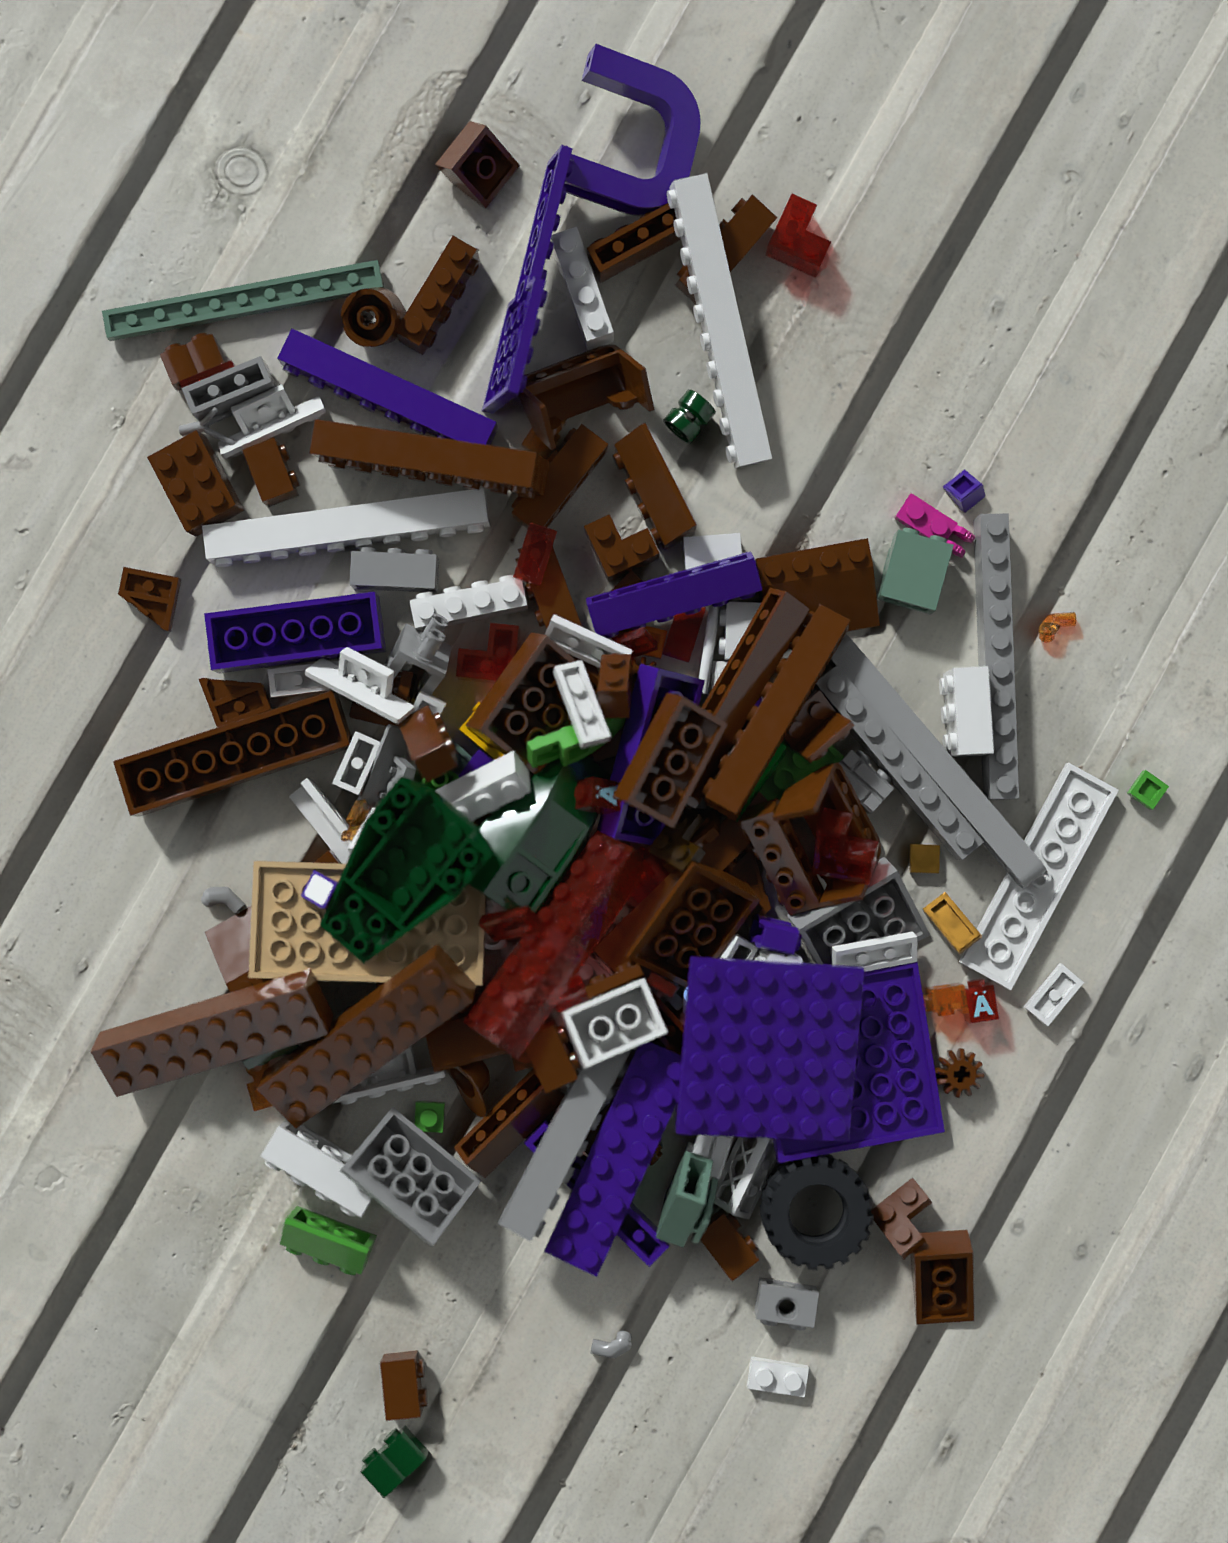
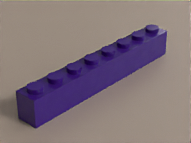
M291 328L277 359L283 366L282 370L294 377H298L299 374L309 378L308 382L320 389L327 386L334 390L333 393L336 396L347 401L351 397L359 401V406L370 412H374L377 409L385 413L384 417L394 423L399 424L400 421L410 424V429L418 434L425 435L427 432L438 438L491 445L498 431L496 421Z

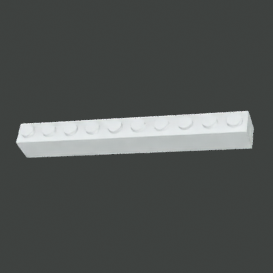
M708 174L674 180L669 187L670 190L667 191L669 207L671 209L674 208L676 214L674 230L676 236L681 237L683 248L680 249L681 260L684 266H688L690 277H687V286L689 293L694 294L696 305L693 307L696 322L701 323L703 334H700V342L703 351L708 353L707 372L709 378L714 379L716 390L713 391V398L716 407H720L722 413L719 423L722 434L727 435L729 446H726L727 458L729 463H733L734 469L772 459Z
M480 488V490L457 491L203 525L202 530L206 560L215 564L216 567H227L233 565L232 561L243 560L244 563H256L261 561V557L271 556L272 559L279 560L288 558V554L298 552L300 556H309L316 554V550L327 549L328 552H339L345 550L344 546L355 545L356 548L372 547L373 542L383 541L385 545L400 543V539L410 537L412 541H421L428 539V535L439 534L440 537H451L456 535V531L467 530V533H480L484 531L485 527H490L486 493L484 488Z

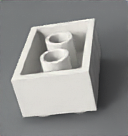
M988 666L953 668L945 672L943 678L939 680L940 695H944L945 706L941 707V721L943 724L946 723L947 734L943 735V747L953 758L976 757L994 753Z
M645 978L560 1014L583 1069L668 1033Z

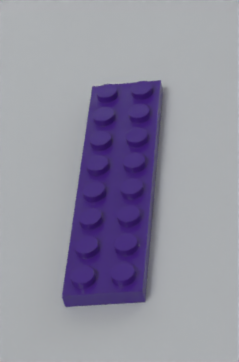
M650 1040L638 1045L544 1249L545 1253L596 1277L598 1276L678 1102L682 1055Z

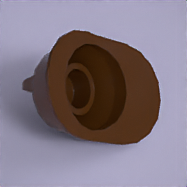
M481 1060L447 1069V1073L455 1082L466 1105L477 1116L485 1117L487 1111L482 1095L488 1088L490 1081L489 1070L486 1064Z

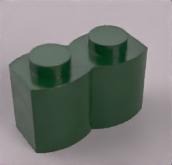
M406 1425L400 1430L394 1428L384 1438L383 1441L386 1444L378 1451L373 1448L362 1459L364 1465L360 1473L383 1498L389 1495L428 1455V1450Z

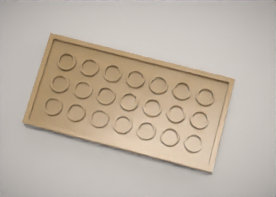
M254 861L249 978L277 979L311 968L316 980L386 982L436 944H439L475 985H483L486 895L470 885H467L456 899L363 964L320 926L326 909L324 910L301 897L314 870L339 881L346 864Z

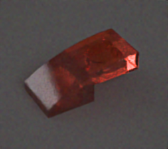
M706 606L702 607L701 611L695 614L685 615L684 612L674 615L662 655L689 663Z

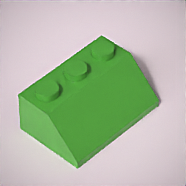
M296 1206L286 1217L280 1245L285 1246L286 1251L295 1255H302L304 1253L312 1256L313 1261L321 1265H329L331 1263L339 1266V1270L345 1274L356 1275L357 1273L361 1275L366 1267L377 1235Z

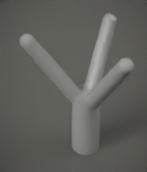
M213 408L201 421L180 425V435L184 437L197 430L200 433L204 432L233 445L235 440L209 428L210 425L232 416L233 413L229 410L214 417L218 409Z

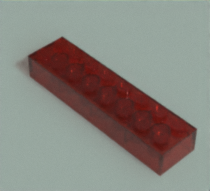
M596 830L463 1022L518 1060L652 865L634 848Z

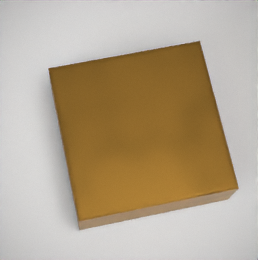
M910 844L909 872L939 873L940 845Z

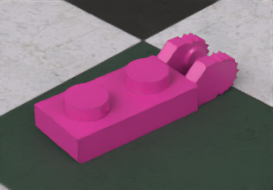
M912 493L909 494L894 517L908 528L919 531L921 536L930 538L931 535L946 538L947 543L954 545L952 553L963 558L966 551L960 545L948 540L950 535L953 533L968 543H972L975 539V535L967 529L958 526L957 522Z

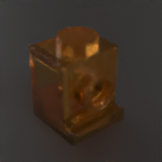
M957 982L925 987L926 995H923L926 1012H937V1016L955 1014L954 1009H957L962 1014L969 1013L964 984Z

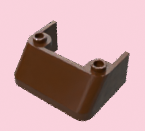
M611 344L597 347L526 374L525 388L522 393L519 392L518 394L535 435L550 450L556 448L554 438L563 428L561 421L610 403L620 410H627L632 408L634 404L639 403L649 412L655 410L646 368L617 345Z
M838 762L826 764L787 788L772 816L774 822L803 816L823 852L818 864V873L826 883V888L819 902L821 907L863 900L881 854L880 839L843 767Z

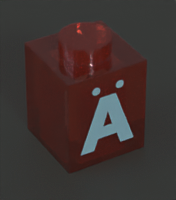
M598 777L578 780L575 789V809L604 815L621 811V801L613 797L620 782Z
M974 979L967 981L968 986L960 987L965 1021L977 1023L999 1019L993 984L985 983L984 979Z

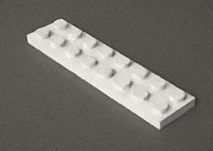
M1070 763L1065 764L1024 840L1047 869L1046 872L1025 889L1021 888L1006 873L977 927L982 938L964 951L959 963L1012 990L1117 795L1118 789Z

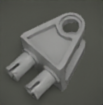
M439 614L432 615L430 622L423 632L405 624L384 664L385 667L394 671V678L406 662L409 664L413 663L426 670L415 690L417 692L413 698L415 700L421 690L432 694L446 675L452 646L444 643L445 635L443 631L447 628L449 622Z

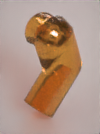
M1075 612L1052 613L1046 616L1038 629L1040 633L1039 639L1045 643L1052 642L1055 639L1054 634L1057 633L1060 627L1075 626Z

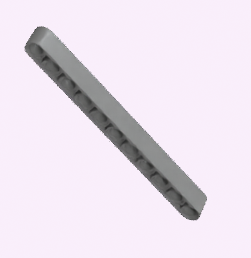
M846 634L829 664L833 668L837 665L984 840V846L1021 888L1025 889L1046 872L1047 869Z

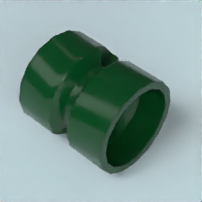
M688 389L678 401L679 408H672L663 419V422L679 439L691 444L701 432L700 425L706 426L716 414V411L700 394ZM684 415H686L690 420H692V423L687 418H685Z

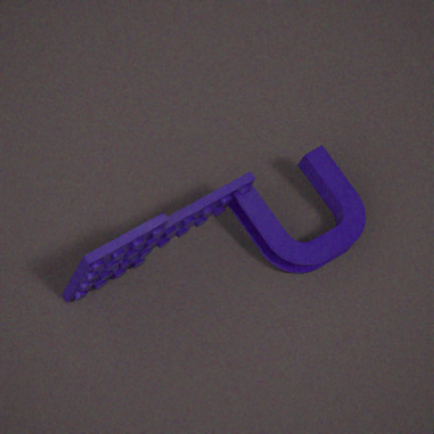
M595 44L588 53L582 76L583 82L650 106L663 118L665 136L656 173L650 179L637 178L573 155V148L561 145L547 162L515 297L507 306L482 411L495 413L498 409L503 408L506 403H509L511 399L516 398L519 392L522 393L525 388L527 376L523 375L525 365L530 364L534 352V347H531L530 344L532 336H536L539 331L541 319H538L537 316L539 308L544 307L548 294L544 290L547 270L543 268L545 260L550 259L554 243L550 242L552 232H556L559 226L561 215L557 214L559 204H563L566 194L574 195L625 214L642 216L668 203L667 191L670 190L669 187L674 180L690 176L700 135L701 118L698 104L691 90L673 73L599 44Z

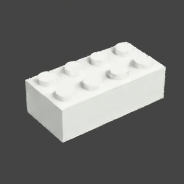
M286 1119L278 1126L260 1156L266 1160L265 1164L276 1171L284 1170L291 1175L290 1179L301 1186L307 1184L316 1190L315 1194L325 1201L332 1199L341 1205L340 1209L350 1216L358 1215L361 1217L373 1200L370 1195L340 1171L352 1157V1154L304 1125L295 1129Z

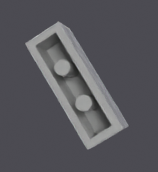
M259 356L183 387L182 391L192 415L198 421H201L213 408L218 409V412L214 415L215 417L231 410V407L276 387L268 365Z
M359 547V551H351L350 586L353 589L438 593L439 558L436 554H432V550L417 549L415 554L404 553V549L388 548L387 552H376V548Z

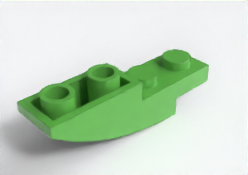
M604 718L611 735L610 739L624 726L626 718ZM573 725L565 726L558 731L545 736H538L528 741L527 758L532 768L556 759H560L565 767L590 755L607 742L581 748Z

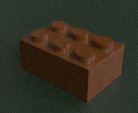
M195 430L147 457L187 533L197 537L203 534V525L223 523L245 511L207 437L199 431Z

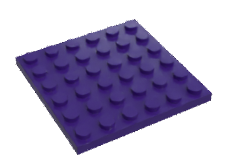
M690 956L676 1133L849 1141L865 968L861 966Z
M918 961L864 972L849 1141L773 1138L776 1161L779 1163L945 1132Z

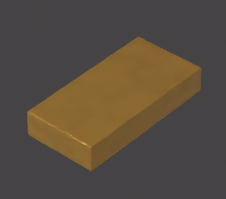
M946 892L923 908V912L959 955L982 938L979 931Z

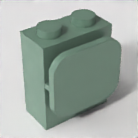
M903 528V531L898 529L894 534L887 554L877 600L931 615L937 608L954 545L947 543V539L940 536L931 535L928 538L920 536V532L915 529Z
M685 1151L665 1194L656 1234L657 1239L684 1247L689 1235L692 1234L691 1242L699 1243L712 1214L718 1179L714 1177L710 1179L713 1160Z

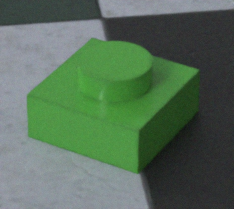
M1143 770L1127 794L1149 810H1153L1169 786L1147 770Z
M416 1101L414 1125L423 1132L443 1133L445 1102Z

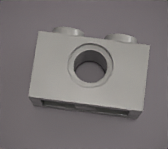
M759 1277L754 1310L756 1319H759L762 1324L777 1326L778 1323L789 1324V1327L795 1330H806V1327L814 1328L819 1297L817 1287ZM783 1300L794 1302L792 1308L788 1311L780 1310L778 1308L779 1304Z

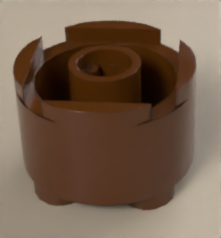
M381 287L365 288L353 292L347 297L341 309L343 328L346 335L354 343L363 347L385 345L397 339L396 331L406 314V309L400 299L390 290ZM371 312L375 313L376 322H372L374 317Z

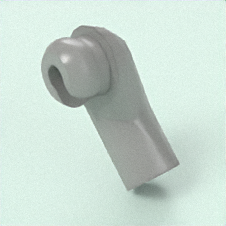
M210 887L203 892L201 901L206 907H212L215 904H225L234 914H237L246 905L228 887Z
M619 1331L616 1339L610 1343L593 1339L590 1354L612 1359L617 1358L630 1350L632 1336L627 1331Z

